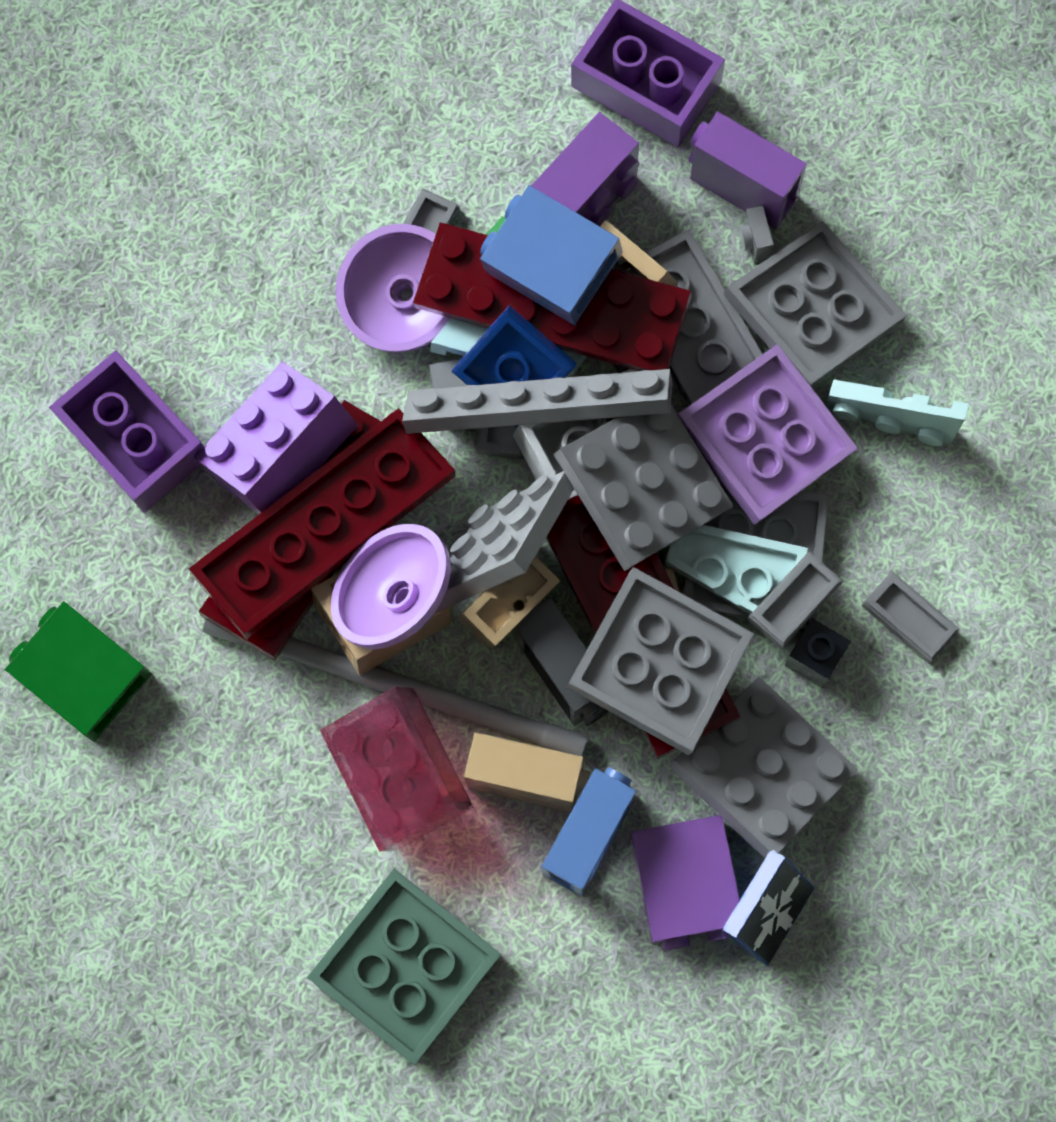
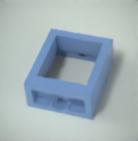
M609 767L605 773L596 768L594 769L541 866L543 876L583 897L634 803L636 790L631 788L630 783L632 780Z

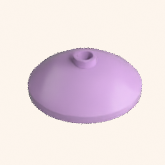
M412 224L387 225L366 234L348 251L337 275L336 302L343 322L360 341L384 352H411L431 344L433 339L450 320L448 317L417 309L413 305V300L436 235L435 233ZM412 289V298L405 302L402 301L401 295L403 291Z
M402 524L387 528L364 542L347 560L334 585L331 598V614L338 632L358 647L381 649L404 641L424 627L442 603L450 580L451 560L444 542L430 529L416 524Z

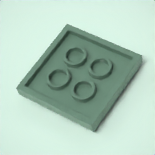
M394 868L307 978L416 1066L502 954Z

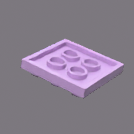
M778 344L678 414L707 464L754 525L858 449Z

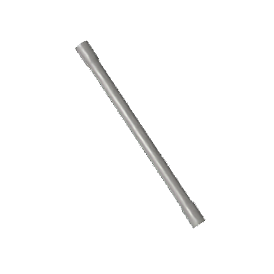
M205 619L204 633L238 645H247ZM293 637L290 638L279 655L300 664L537 744L542 748L583 757L589 736L555 724H545L378 666L359 676L346 655Z

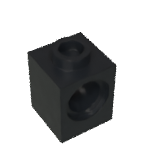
M812 618L790 653L785 666L823 688L851 641Z

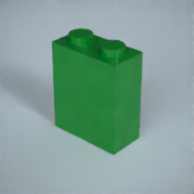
M63 601L58 608L54 606L42 616L38 623L40 629L29 641L21 642L9 656L10 663L4 670L84 736L95 742L152 673Z

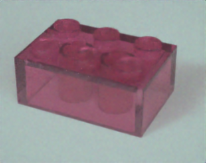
M395 686L320 730L379 852L399 850L474 808L414 688Z

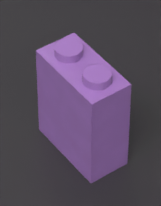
M717 111L709 124L703 121L699 125L691 139L690 144L694 146V149L688 160L692 163L690 179L746 212V209L763 205L768 226L777 230L799 197L807 163Z
M717 815L631 832V841L652 944L662 943L663 950L666 951L690 946L689 937L707 934L709 942L731 938L723 931V927L740 899L723 818Z

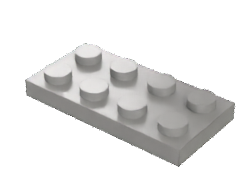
M688 229L645 251V253L670 273L679 283L676 287L690 290L692 294L670 363L673 378L689 405H692L763 353L738 311L724 296V287ZM626 262L614 267V270L644 278Z

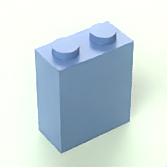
M528 185L522 196L516 195L509 203L505 211L506 220L498 232H491L485 239L480 250L482 255L480 261L486 273L575 326L623 253L620 239Z

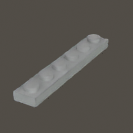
M670 369L412 390L408 391L402 422L406 434L670 413L673 382Z

